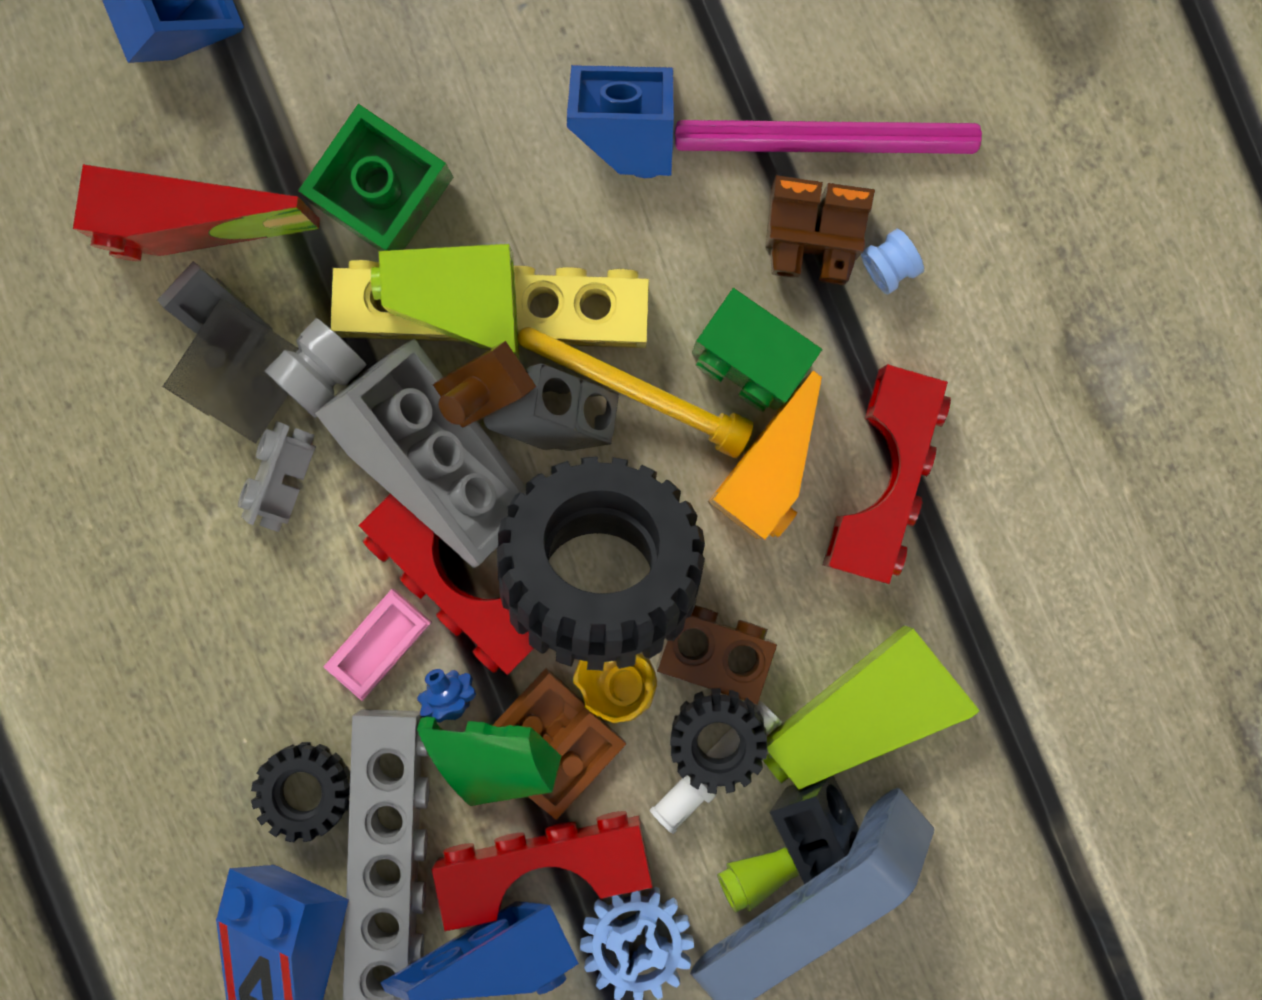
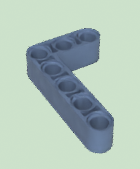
M900 788L887 792L867 811L851 850L846 857L714 945L695 963L690 974L713 1000H754L889 913L906 900L917 885L934 834V827Z

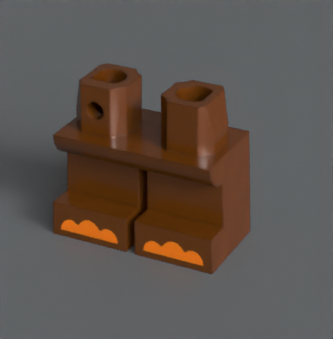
M776 175L771 187L765 248H771L772 275L799 278L801 275L803 253L822 256L819 281L845 285L849 281L855 260L864 252V237L868 215L872 209L875 189L828 183L822 193L823 182ZM820 204L817 231H815L818 205Z

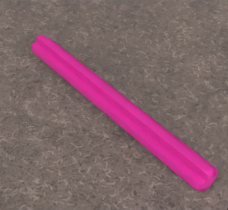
M679 120L675 126V146L680 151L974 154L980 149L982 142L981 126L977 123Z

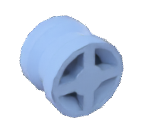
M898 228L886 236L885 243L878 247L870 245L861 254L863 264L872 280L887 295L898 289L899 281L905 277L915 278L924 272V265L917 249L908 236Z

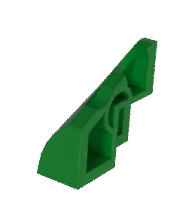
M435 717L420 719L417 731L430 758L447 783L469 806L553 792L562 755L532 727L513 725L497 727L484 722L468 721L465 732L443 730L437 724Z

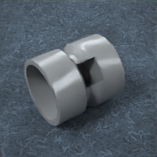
M315 318L296 339L299 348L296 353L284 350L265 370L266 374L314 418L317 417L315 412L335 397L333 386L335 384L346 386L366 366L365 362L318 318Z

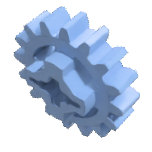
M654 886L648 897L641 896L640 890L631 892V896L623 897L622 894L612 896V904L610 905L599 899L595 902L594 910L599 918H585L583 929L593 936L581 938L580 951L593 953L585 960L584 968L586 972L600 971L596 979V987L599 990L612 983L615 985V1000H620L626 990L633 991L634 1000H643V992L646 990H651L652 994L659 1000L663 998L662 984L665 981L676 988L680 985V977L676 968L690 969V957L682 951L694 948V940L692 935L681 933L690 926L688 915L674 916L678 908V902L674 897L662 904L660 902V889ZM637 911L635 915L624 920L616 919L617 916L625 912ZM658 918L668 927L672 936V943H669L666 937L658 934L656 930ZM645 926L646 945L641 944L637 951L633 952L632 958L629 960V942H634ZM602 943L606 944V949L615 952L618 958L617 968L606 958ZM651 967L658 968L648 974L638 975V973Z

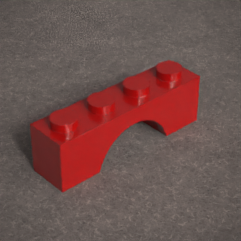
M889 364L879 369L865 419L879 430L888 444L892 461L890 479L881 497L870 507L855 514L836 516L823 566L890 584L892 575L899 576L901 574L908 551L907 546L901 545L906 526L913 527L915 525L922 504V497L916 495L921 475L927 477L930 474L936 457L937 448L930 445L935 426H943L950 409L951 397L945 396L947 381Z
M391 493L358 525L367 534L362 540L365 546L382 562H386L391 558L404 571L399 577L401 582L419 599H422L427 594L441 608L436 613L438 619L456 636L464 631L478 645L473 650V653L490 671L495 673L501 668L508 675L534 649L529 645V631L525 634H518L510 622L509 610L503 608L500 597L480 598L470 595L458 588L449 579L440 560V537Z
M626 811L611 812L597 817V824L577 828L576 822H564L547 827L545 829L546 835L526 839L525 833L519 832L496 838L494 840L495 846L475 850L473 843H465L443 850L444 857L437 859L432 868L444 931L497 921L503 896L510 885L520 876L538 868L558 867L570 870L584 878L592 886L600 899L652 888V875L639 815L628 818Z

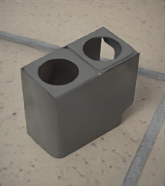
M541 363L524 368L536 385L533 390L517 401L484 417V423L488 429L542 450L559 449L573 451L611 445L619 394ZM542 393H571L572 402L569 410L560 416L550 413L544 405ZM603 396L607 400L606 411L604 414L595 417V428L593 429L584 417V403L588 397Z

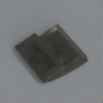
M221 298L162 387L204 414L213 416L256 444L289 395L265 373V370L284 350L296 353L299 348Z

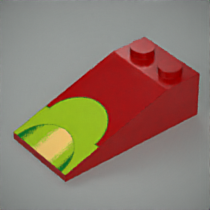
M83 164L73 229L91 238L90 246L108 250L109 256L139 262L141 261L142 254L164 256L319 229L320 218L297 196Z

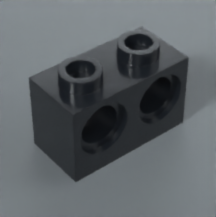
M834 775L802 789H798L795 784L786 787L769 812L804 884L846 857L859 831L855 818Z

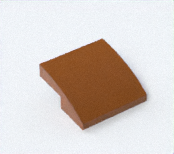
M547 668L539 674L492 725L497 727L508 725L532 727L562 755L553 792L528 796L555 820L559 818L626 745V742L600 716H596L585 708V702Z

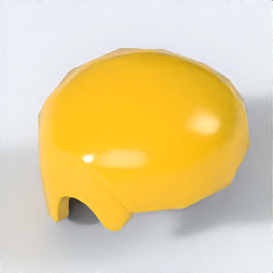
M641 652L636 655L635 665L621 669L617 667L616 661L604 662L603 671L587 670V661L579 660L573 675V683L581 691L585 708L588 711L602 717L606 721L617 723L635 720L651 707L657 688V677L651 661L645 658Z

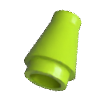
M785 847L775 852L727 863V869L717 874L722 891L735 913L744 908L749 912L752 911L789 880L799 876L798 870Z

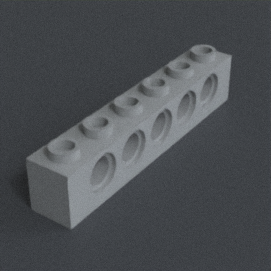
M361 709L352 715L346 898L349 899L345 921L343 1000H404L384 991L381 982L373 974V968L384 965L397 973L424 957V934L416 933V913L423 914L426 903V882L418 881V861L426 860L428 847L427 829H419L420 809H427L429 802V777H421L422 756H429L417 731L420 719L422 718L420 711ZM385 753L397 755L404 764L403 776L392 778L385 775L380 768L381 755ZM391 806L397 809L402 816V827L399 829L384 827L378 818L379 808ZM381 859L394 861L400 869L401 878L396 881L383 879L377 872V861ZM380 912L392 914L398 921L399 930L393 933L380 930L375 923V914Z

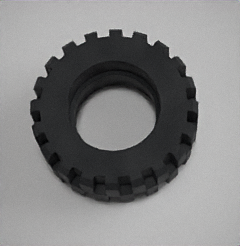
M598 456L582 457L580 465L570 466L569 461H565L551 466V476L547 478L542 473L537 474L526 483V495L522 492L515 494L507 506L508 516L501 520L498 531L497 568L499 594L503 608L509 610L510 622L518 634H525L529 631V645L541 654L546 653L550 648L556 651V662L570 667L573 665L574 659L587 661V670L603 671L604 662L616 661L617 667L621 669L635 665L636 655L641 652L648 659L663 651L665 639L674 641L683 631L685 620L691 617L698 596L705 562L703 557L705 540L703 529L696 526L698 515L691 503L686 500L679 503L681 490L670 480L666 479L663 483L657 481V471L641 465L639 470L628 467V460L613 457L612 463L598 462ZM586 534H608L624 539L635 546L647 560L650 572L640 582L625 590L614 593H592L578 589L564 581L553 570L549 559L560 546L573 538Z

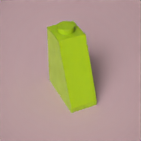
M510 244L378 251L379 267L371 268L372 294L375 300L381 299V305L390 314L487 351L506 341L519 359L514 256Z

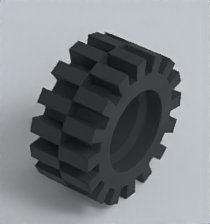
M721 688L711 689V695L704 696L703 691L694 694V701L689 703L686 700L680 706V714L675 715L672 723L670 740L673 763L677 762V772L682 778L687 775L690 777V785L694 788L699 789L702 783L707 785V793L717 794V787L725 786L726 794L735 792L736 783L741 782L743 787H746L752 782L751 775L753 772L759 775L763 769L762 760L766 759L768 751L764 719L760 711L756 712L754 710V703L748 698L744 701L739 699V692L730 690L729 695H721ZM724 723L735 729L739 735L740 743L732 755L725 758H712L706 755L699 747L698 736L700 732L710 724Z
M302 742L296 746L292 744L268 758V761L261 765L256 774L259 777L253 781L251 791L256 792V797L251 800L252 808L260 809L261 815L257 817V820L261 826L267 822L272 827L268 833L274 837L284 834L286 835L285 841L294 843L298 838H303V842L312 841L316 836H323L329 832L348 810L350 783H348L347 777L350 775L348 766L343 768L340 765L339 761L342 758L336 752L333 755L326 752L327 746L319 744L315 747L311 746V742ZM305 772L318 780L322 796L316 808L309 811H299L288 804L284 797V784L291 774Z

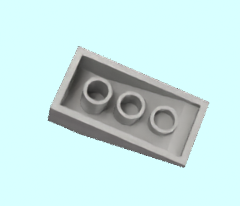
M412 339L381 358L315 412V414L352 460L474 568L479 566L498 547V531L501 520L508 516L507 506L515 494L522 492L526 495V486L477 421L462 428L460 425L450 423L443 417L438 405L441 397L432 385L443 376L417 341Z

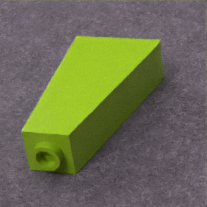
M903 625L767 736V749L769 753L766 759L762 761L781 784L790 778L798 789H802L970 719L980 710L914 628Z

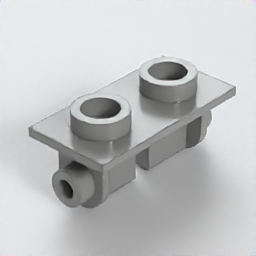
M276 421L273 431L269 429L264 431L256 451V458L262 460L255 480L251 478L246 480L238 500V507L244 509L241 517L248 524L254 525L257 515L263 516L260 526L277 532L280 531L282 523L288 524L300 491L297 488L283 484L284 475L287 474L304 480L316 446L311 445L314 434L295 428L292 437L286 436L290 426Z

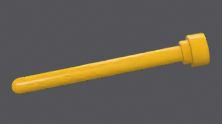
M525 327L518 333L517 339L522 347L708 434L709 441L716 444L715 449L734 459L741 454L750 438L753 421L734 412L730 416L724 413L716 416L534 328Z

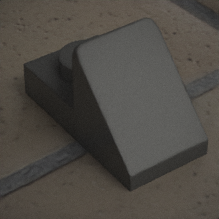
M194 261L157 299L165 310L238 367L273 330L268 323L218 278L214 279Z

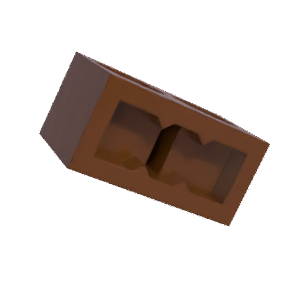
M695 605L691 617L686 618L684 629L674 641L665 639L663 651L660 653L656 666L657 672L708 689L721 688V693L729 695V691L733 690L739 692V699L745 700L748 698L758 705L777 647L774 641L766 639L768 629L743 620H738L736 628L716 622L718 612ZM688 629H699L706 634V648L697 656H686L678 649V639ZM747 645L755 651V664L746 672L739 673L731 670L728 666L730 652L737 646Z

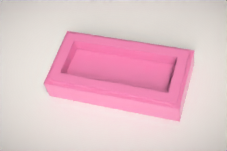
M391 589L323 667L363 701L430 626L432 621L396 589Z

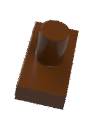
M506 341L447 373L432 384L441 397L438 405L443 417L450 423L460 425L462 428L517 401L536 387Z

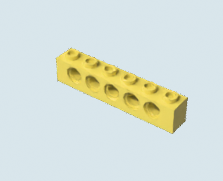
M352 260L349 261L348 268H333L331 330L339 337L463 342L389 312H380L377 308V300L373 297L371 287V268L379 267L378 262ZM514 266L518 333L522 328L531 327L570 346L646 348L649 279H639L638 271L613 269L607 271V277H587V270L563 267L557 268L556 275L552 276L535 275V268ZM541 293L552 294L559 301L556 312L547 318L536 317L530 312V304L533 298ZM592 295H601L611 304L609 313L598 320L589 319L581 312L582 303Z

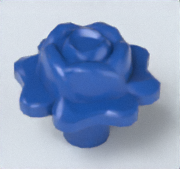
M441 669L430 671L425 677L427 690L420 693L417 697L418 702L422 705L420 710L422 718L435 717L437 723L460 718L470 706V701L476 696V691L472 687V676L469 673L460 675L456 670H452L446 675Z

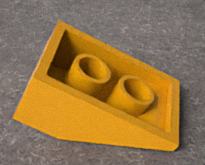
M814 370L799 383L788 401L781 406L708 500L711 505L755 539L765 540L769 535L772 537L776 536L777 538L780 537L798 513L791 506L799 497L822 376Z

